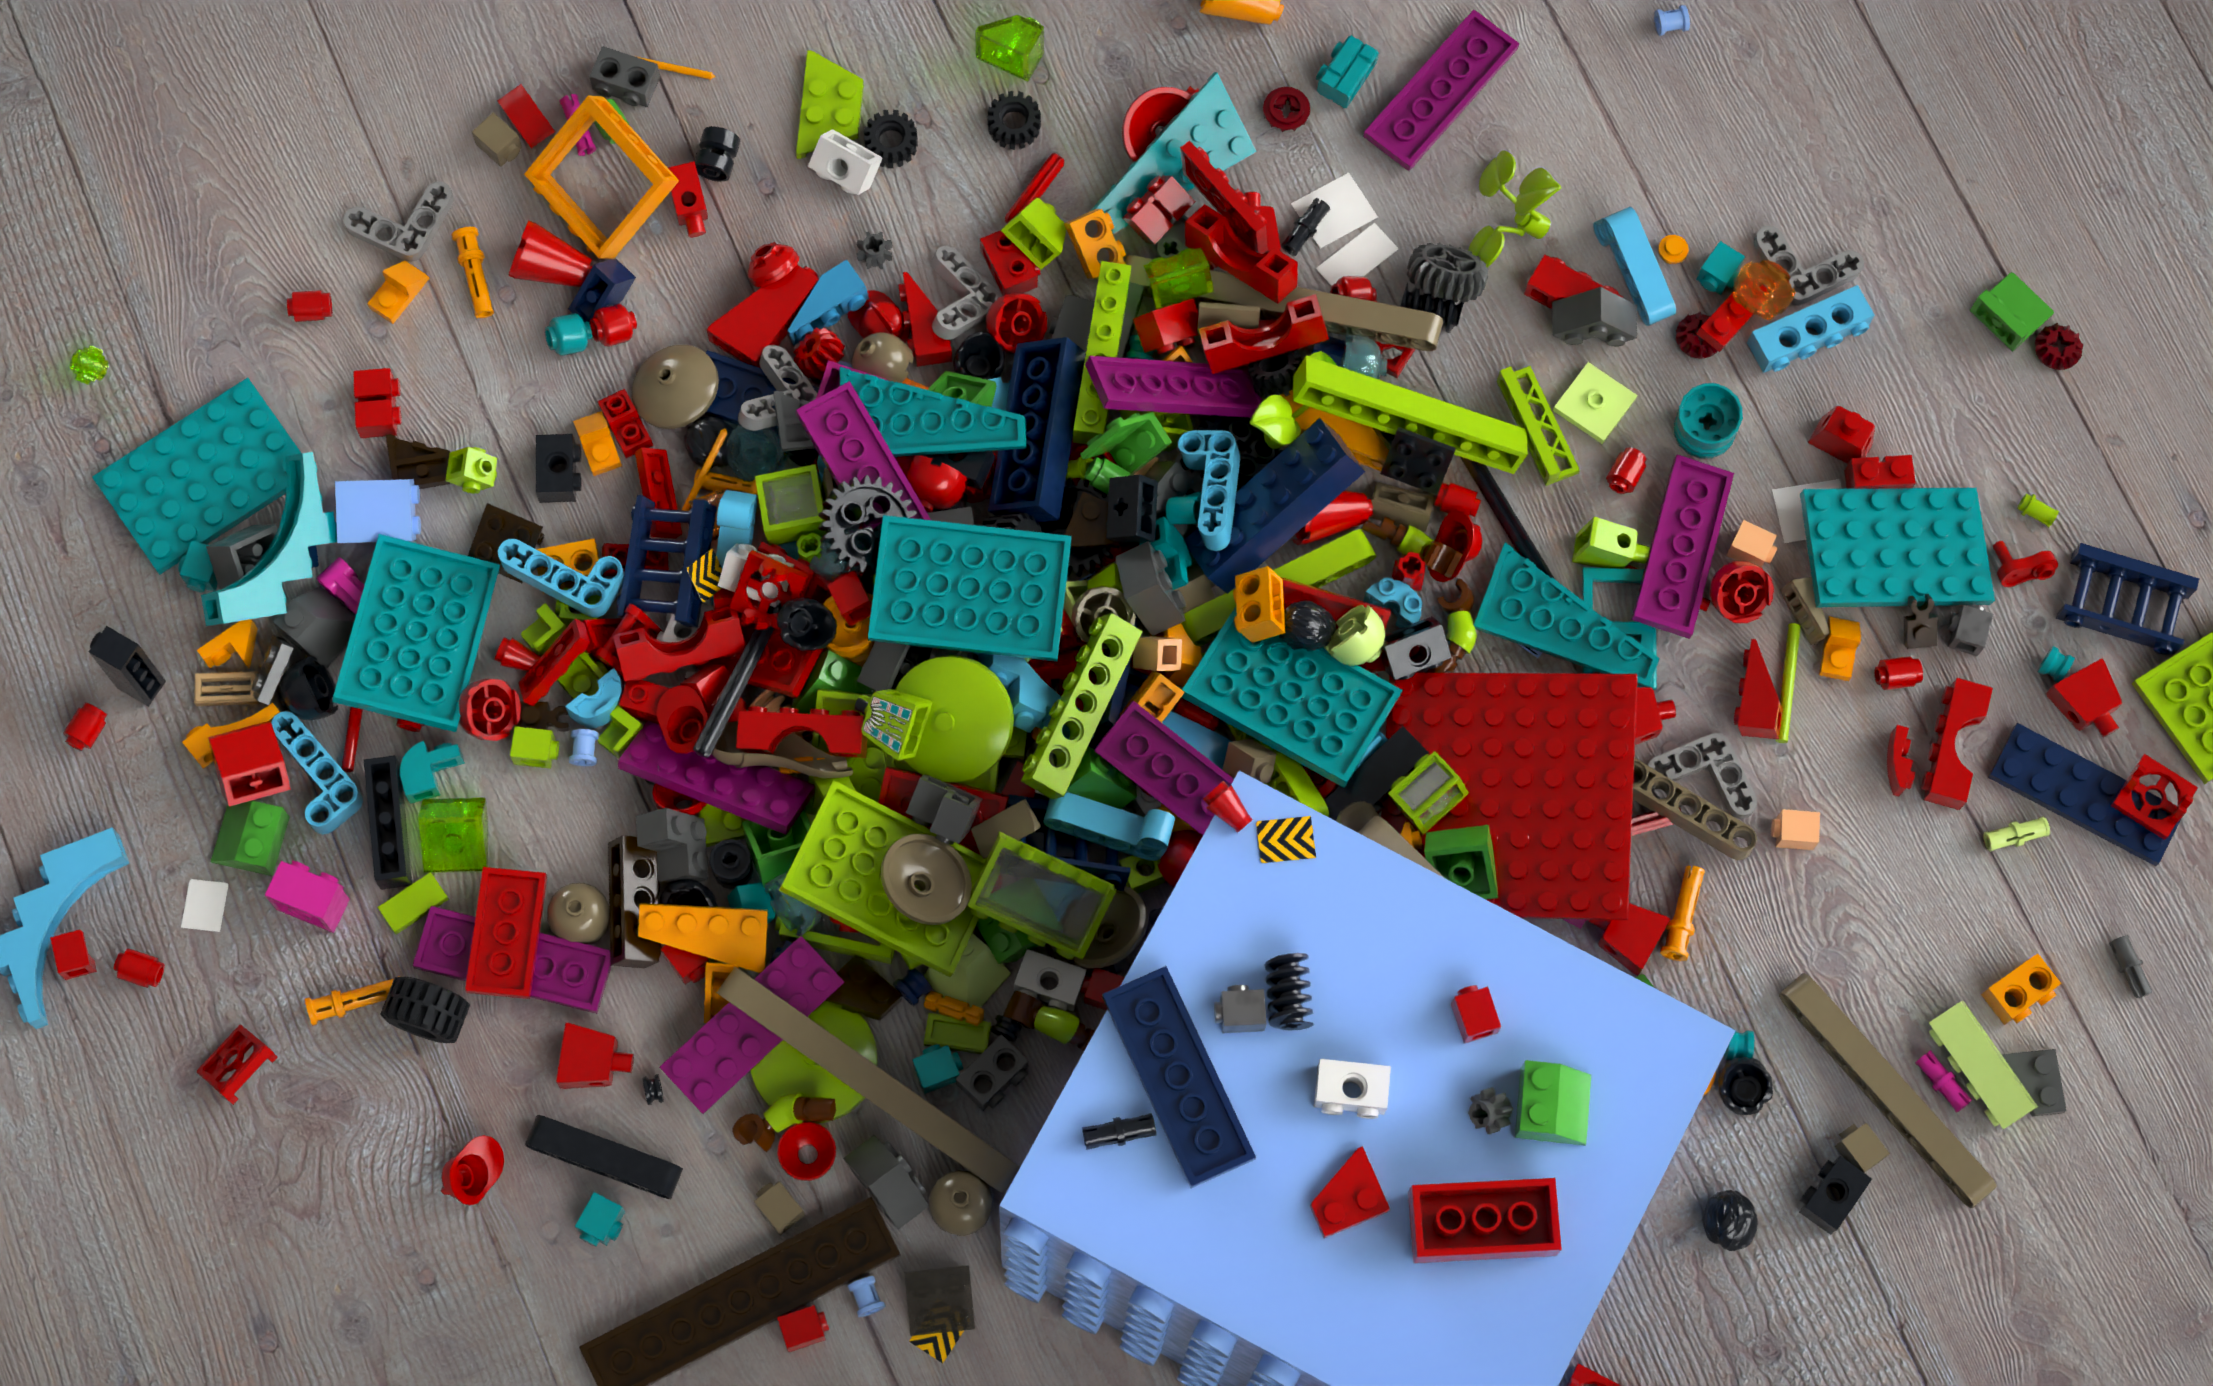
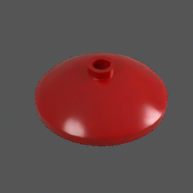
M1157 87L1142 93L1131 103L1122 124V140L1132 162H1136L1146 151L1147 146L1157 136L1155 133L1156 128L1161 126L1163 129L1189 103V99L1192 97L1189 93L1174 87Z

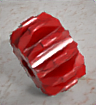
M815 328L811 334H806L803 341H799L800 346L794 351L796 355L794 362L801 372L813 380L817 378L822 380L828 360L838 363L844 357L842 352L845 345L831 330Z

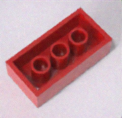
M1555 1178L1412 1185L1408 1191L1413 1263L1557 1256L1562 1250Z

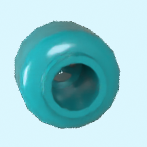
M576 313L554 317L549 322V326L545 327L546 342L550 350H555L561 356L583 352L587 348L588 340L592 339L591 326L588 321L584 322L581 316Z

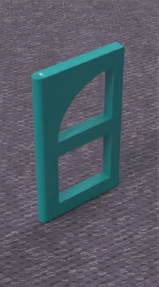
M1583 567L1582 600L1593 609V582L1641 584L1644 569ZM1611 621L1615 627L1627 636H1640V644L1657 656L1656 628L1639 622ZM1582 666V673L1593 674L1592 669ZM1657 668L1650 685L1653 690L1657 689Z

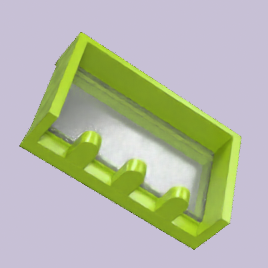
M999 831L996 841L971 890L967 906L971 908L970 913L981 919L987 920L988 916L1000 921L999 926L1009 932L1016 933L1017 930L1028 934V940L1039 946L1044 947L1048 943L1056 947V952L1067 959L1073 960L1074 957H1078L1083 960L1116 893V889L1113 884Z

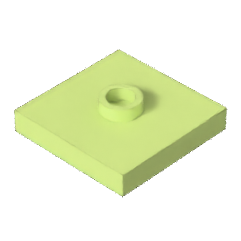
M1588 362L1554 406L1553 411L1603 444L1632 406L1638 395Z

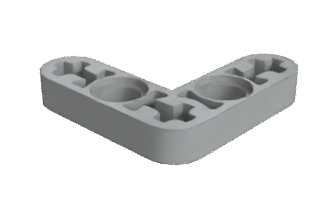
M440 181L434 182L426 188L405 226L362 207L348 209L343 217L344 225L349 234L403 260L417 261L426 252L451 209L454 196L449 185ZM441 192H444L445 199L440 198L435 204L433 195H440ZM423 215H429L433 218V223L427 228L417 225L418 219ZM362 217L364 223L371 227L370 232L362 224H357L354 227L352 220H359ZM382 228H389L393 232L392 236L387 240H379L376 238V234ZM412 230H414L418 234L416 239L414 232ZM415 239V244L417 248H410L409 251H407L405 248V244L411 245Z
M1764 226L1758 231L1754 239V247L1784 298L1793 305L1805 304L1856 279L1864 267L1863 257L1856 251L1848 250L1804 270L1778 228ZM1765 236L1768 239H1774L1772 246L1770 243L1764 244L1762 242ZM1774 249L1776 253L1771 257V254ZM1779 259H1785L1790 263L1791 270L1782 272L1776 268L1775 262ZM1846 261L1849 264L1854 262L1855 267L1853 271L1850 267H1847L1838 274L1837 270L1841 269ZM1821 271L1827 272L1831 276L1832 281L1829 284H1822L1816 279V274ZM1809 281L1810 286L1804 289L1802 295L1799 292H1792L1794 285L1797 288L1806 286Z
M949 246L939 247L932 258V268L961 299L937 313L932 323V329L938 337L951 340L984 322L990 306L1001 296L958 251ZM960 278H966L970 280L973 285L970 286L964 284L960 280ZM961 309L970 311L974 317L965 316Z
M777 345L766 346L762 351L759 365L775 389L797 400L800 399L802 401L803 399L808 402L815 400L817 392L788 352ZM782 378H791L796 384H788ZM773 394L745 401L741 405L738 414L739 424L743 428L752 431L776 426V411L772 408L775 405Z
M1713 733L1658 755L1648 763V766L1653 769L1656 768L1655 765L1662 769L1670 765L1671 760L1669 758H1672L1673 768L1667 770L1664 776L1674 782L1708 768L1729 813L1735 818H1748L1757 807L1756 795L1729 740L1722 734ZM1711 742L1716 746H1722L1719 755L1715 751L1707 753L1704 757L1706 762H1703L1701 752L1708 750ZM1685 752L1691 753L1696 759V764L1690 768L1684 767L1679 761V755ZM1723 769H1732L1737 775V781L1732 784L1725 783L1720 776ZM1740 785L1743 787L1738 792L1741 800L1749 801L1745 811L1743 807L1737 808L1735 806L1738 801L1736 792L1734 791L1731 795L1728 793V791H1733Z

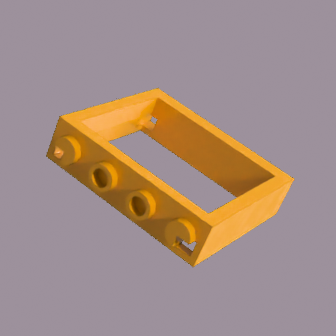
M591 95L585 98L524 173L535 186L533 190L544 196L550 203L549 208L568 223L569 231L575 236L580 237L587 245V251L593 252L599 259L615 258L679 182L676 176L604 97ZM595 120L653 184L608 239L551 176V173Z

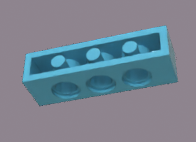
M1856 285L1752 331L1747 344L1763 373L1772 369L1774 372L1786 368L1790 361L1800 358L1804 360L1811 357L1821 347L1832 348L1841 343L1846 336L1852 334L1856 337L1865 333L1869 329V325L1875 315L1859 286ZM1838 316L1843 319L1844 323L1839 324L1832 317ZM1806 328L1815 329L1818 335L1809 334ZM1779 340L1789 341L1792 347L1783 346Z

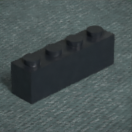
M106 626L102 633H97L92 639L91 649L89 650L90 655L117 689L149 707L166 680L139 644Z
M1402 726L1353 773L1345 788L1339 786L1324 800L1329 811L1328 817L1336 821L1339 813L1347 805L1360 801L1371 803L1379 814L1384 809L1382 803L1389 797L1388 793L1392 790V784L1399 777L1408 776L1415 769L1414 766L1421 757L1426 754L1430 756L1429 752Z
M395 755L363 759L375 882L381 890L410 886L412 884L400 763Z

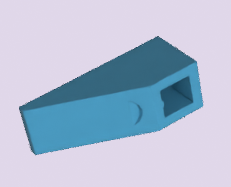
M848 260L830 269L819 278L787 330L793 346L798 344L799 341H803L806 334H811L815 328L822 329L825 326L830 327L836 324L841 316L849 311L860 309L869 300L865 284Z

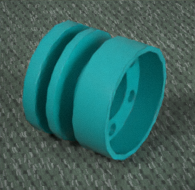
M1703 383L1693 387L1684 395L1674 421V436L1679 446L1687 454L1697 458L1712 459L1724 454L1732 446L1743 420L1742 405L1738 397L1729 388L1717 383ZM1703 422L1709 423V430L1704 429Z

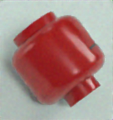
M1343 276L1337 280L1336 284L1332 285L1330 290L1332 294L1368 301H1376L1377 299L1376 289L1372 287L1369 279L1363 276Z
M614 304L597 309L589 322L594 340L596 342L600 341L602 345L607 347L630 341L633 336V329L637 328L634 313L632 311L628 312L622 304Z

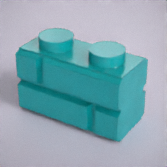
M1352 35L1348 36L1344 43L1339 41L1331 53L1333 60L1329 66L1323 64L1317 73L1318 93L1329 100L1332 99L1334 103L1341 107L1347 108L1377 64L1378 50L1363 44L1362 41Z

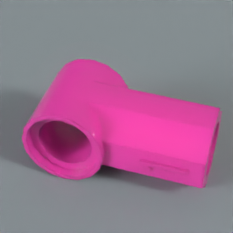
M338 557L316 579L333 597H338L356 615L364 584L358 579L355 571L341 557Z

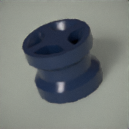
M916 968L908 969L907 975L903 979H897L893 982L897 991L912 1006L919 1002L920 996L928 994L933 990L929 982Z

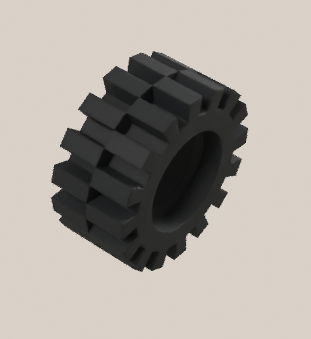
M1008 91V97H1005L1002 93L999 95V101L994 99L991 102L992 107L988 109L987 121L989 134L992 135L995 143L1000 141V146L1005 148L1006 144H1010V149L1015 150L1016 144H1019L1020 149L1025 148V142H1028L1029 145L1034 142V137H1038L1041 127V113L1038 110L1037 102L1032 103L1030 95L1023 98V92L1018 91V96H1013V91ZM1010 112H1019L1025 117L1026 121L1022 127L1012 129L1004 125L1003 117Z
M883 110V116H880L879 113L874 114V121L870 118L867 122V127L864 129L865 148L882 157L881 167L884 166V163H888V168H893V163H897L898 167L903 166V160L911 161V154L915 156L917 152L918 137L914 121L912 119L908 121V115L904 112L902 116H899V110H893V115H889L888 110ZM890 130L897 131L901 134L902 141L896 147H885L879 141L881 134Z
M1296 349L1249 363L1248 373L1254 391L1258 396L1262 397L1264 395L1267 398L1275 394H1284L1285 397L1290 395L1289 391H1293V375L1302 363L1299 351Z

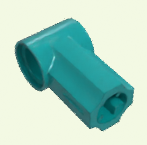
M1202 491L1183 497L1169 498L1166 504L1168 522L1170 524H1198Z

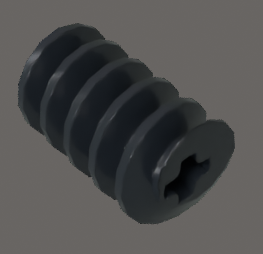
M1407 282L1400 307L1430 312L1440 316L1446 325V332L1450 333L1458 325L1464 302L1460 300L1456 305L1453 300L1447 299L1443 301V298H1432L1431 294L1423 293V295H1420V289L1415 287L1409 292Z
M1287 953L1278 955L1264 964L1265 970L1270 973L1265 980L1267 985L1271 986L1266 993L1267 997L1273 1000L1268 1004V1011L1274 1015L1268 1020L1270 1026L1274 1028L1302 1030L1314 1025V1023L1303 1021V1017L1313 1014L1312 1009L1302 1007L1303 1003L1312 1000L1311 995L1301 993L1302 989L1311 986L1310 981L1300 980V976L1310 972L1308 967L1299 966V962L1309 959L1308 954Z

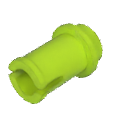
M1080 456L1077 460L1069 461L1066 480L1068 478L1087 480L1084 478V475L1093 459L1087 458L1083 460Z
M2026 493L2017 507L2021 511V515L2025 516L2027 514L2045 524L2048 528L2053 524L2059 513L2057 509L2055 510L2037 500L2035 494L2029 495Z

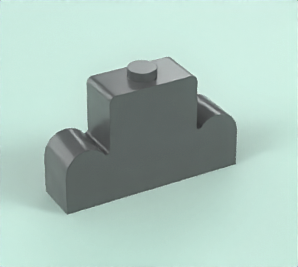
M1131 282L1129 284L1118 358H1125L1129 337L1132 335L1135 325L1133 318L1138 316L1143 299L1144 286ZM1067 295L1059 317L1054 316L1049 331L1050 334H1053L1052 339L1068 337L1084 351H1087L1095 301Z

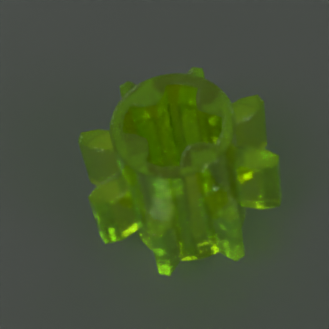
M89 345L88 348L84 347L83 350L77 349L74 352L70 361V369L76 374L75 380L89 385L90 381L94 383L95 380L101 381L104 378L109 363L102 356V349Z

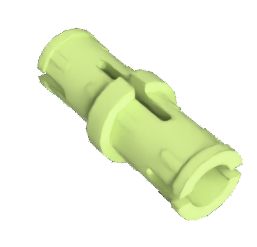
M2044 816L2020 824L2015 821L2011 822L2009 827L1984 832V843L1990 852L2010 845L2018 847L2024 845L2025 841L2049 836L2050 827Z

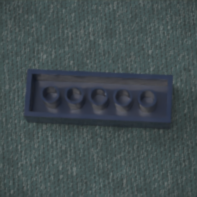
M1068 337L1017 343L1005 411L1025 417L1026 448L998 450L988 511L994 516L1028 513V515H1032L1035 518L1036 522L1059 520L1086 351Z
M1319 418L1236 492L1231 540L1226 548L1219 551L1208 549L1202 540L1198 527L1184 541L1206 577L1228 594L1235 588L1236 575L1258 568L1365 473V470L1339 434Z

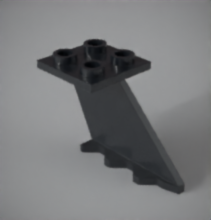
M1398 427L1395 435L1373 428L1389 450L1380 474L1438 495L1456 448Z

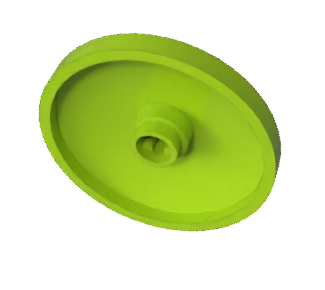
M939 656L918 664L898 683L896 691L933 702L916 757L904 759L917 772L922 775H930L943 782H962L987 772L1002 758L1009 746L1013 733V707L1004 685L986 666L963 656Z
M824 1001L808 1016L809 1019L878 1066V1053L874 1036L868 1024L859 1013L841 1009L842 1005ZM784 1040L751 1069L757 1091L769 1106L781 1096L793 1093H802L805 1097L831 1098L835 1099L836 1113L833 1119L836 1120L850 1113L865 1099L860 1093ZM808 1120V1121H803V1122H813V1123H816V1124H820V1123H826V1122H830V1121H829V1120H825V1121H811V1120Z

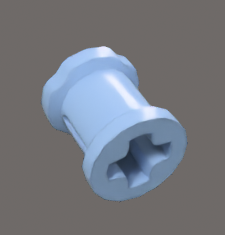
M1681 5L1675 10L1662 11L1657 9L1654 12L1655 27L1659 36L1664 35L1667 31L1679 29L1683 32L1689 31L1690 18L1685 5Z
M590 729L572 730L571 738L574 739L573 754L569 756V763L576 766L596 765L597 758L594 757L595 740L599 739V733Z
M874 1276L862 1278L848 1285L849 1291L853 1292L859 1308L857 1311L858 1317L874 1314L886 1307L885 1303L880 1301L877 1294Z

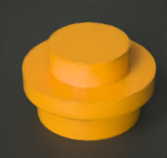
M1678 235L1664 237L1658 247L1660 257L1669 264L1682 262L1689 251L1685 239Z

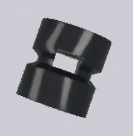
M709 126L703 130L699 143L701 150L697 151L694 159L698 175L718 182L730 179L734 165L732 159L736 157L741 142L737 134L725 128Z
M733 839L723 840L716 844L711 851L709 859L717 883L731 890L737 886L747 885L754 872L752 859L747 847L740 841Z

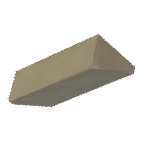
M1201 302L1199 303L1197 333L1200 335V328L1227 320L1243 329H1258L1260 307Z
M1376 482L1371 500L1373 514L1369 518L1382 521L1383 517L1386 516L1394 520L1395 525L1402 524L1406 527L1411 525L1425 532L1435 498Z
M1024 799L971 828L979 852L982 858L985 859L988 857L999 831L1020 840L1035 832L1041 825L1027 800Z

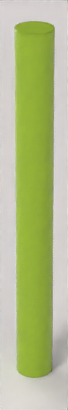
M1796 623L1788 624L1780 695L1783 714L1779 740H1775L1778 743H1788L1801 628V625Z

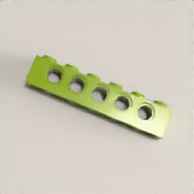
M1101 261L1085 363L1089 356L1118 357L1130 284L1131 265ZM1085 363L1073 429V443L1086 444L1096 435H1103L1105 433L1109 409L1103 408Z
M1113 613L1100 618L1097 617L1093 621L1089 629L1090 639L1087 645H1083L1077 653L1075 659L1078 662L1074 672H1070L1063 682L1062 688L1065 689L1061 699L1055 701L1050 709V722L1037 736V749L1034 755L1031 754L1023 765L1022 770L1025 773L1021 782L1051 799L1064 797L1143 631ZM1102 643L1109 647V657L1103 654ZM1089 670L1096 674V684L1089 680ZM1077 697L1083 702L1084 708L1082 712L1075 705ZM1063 725L1070 729L1069 739H1066L1062 733ZM1050 752L1054 753L1057 757L1056 767L1052 766L1049 762Z

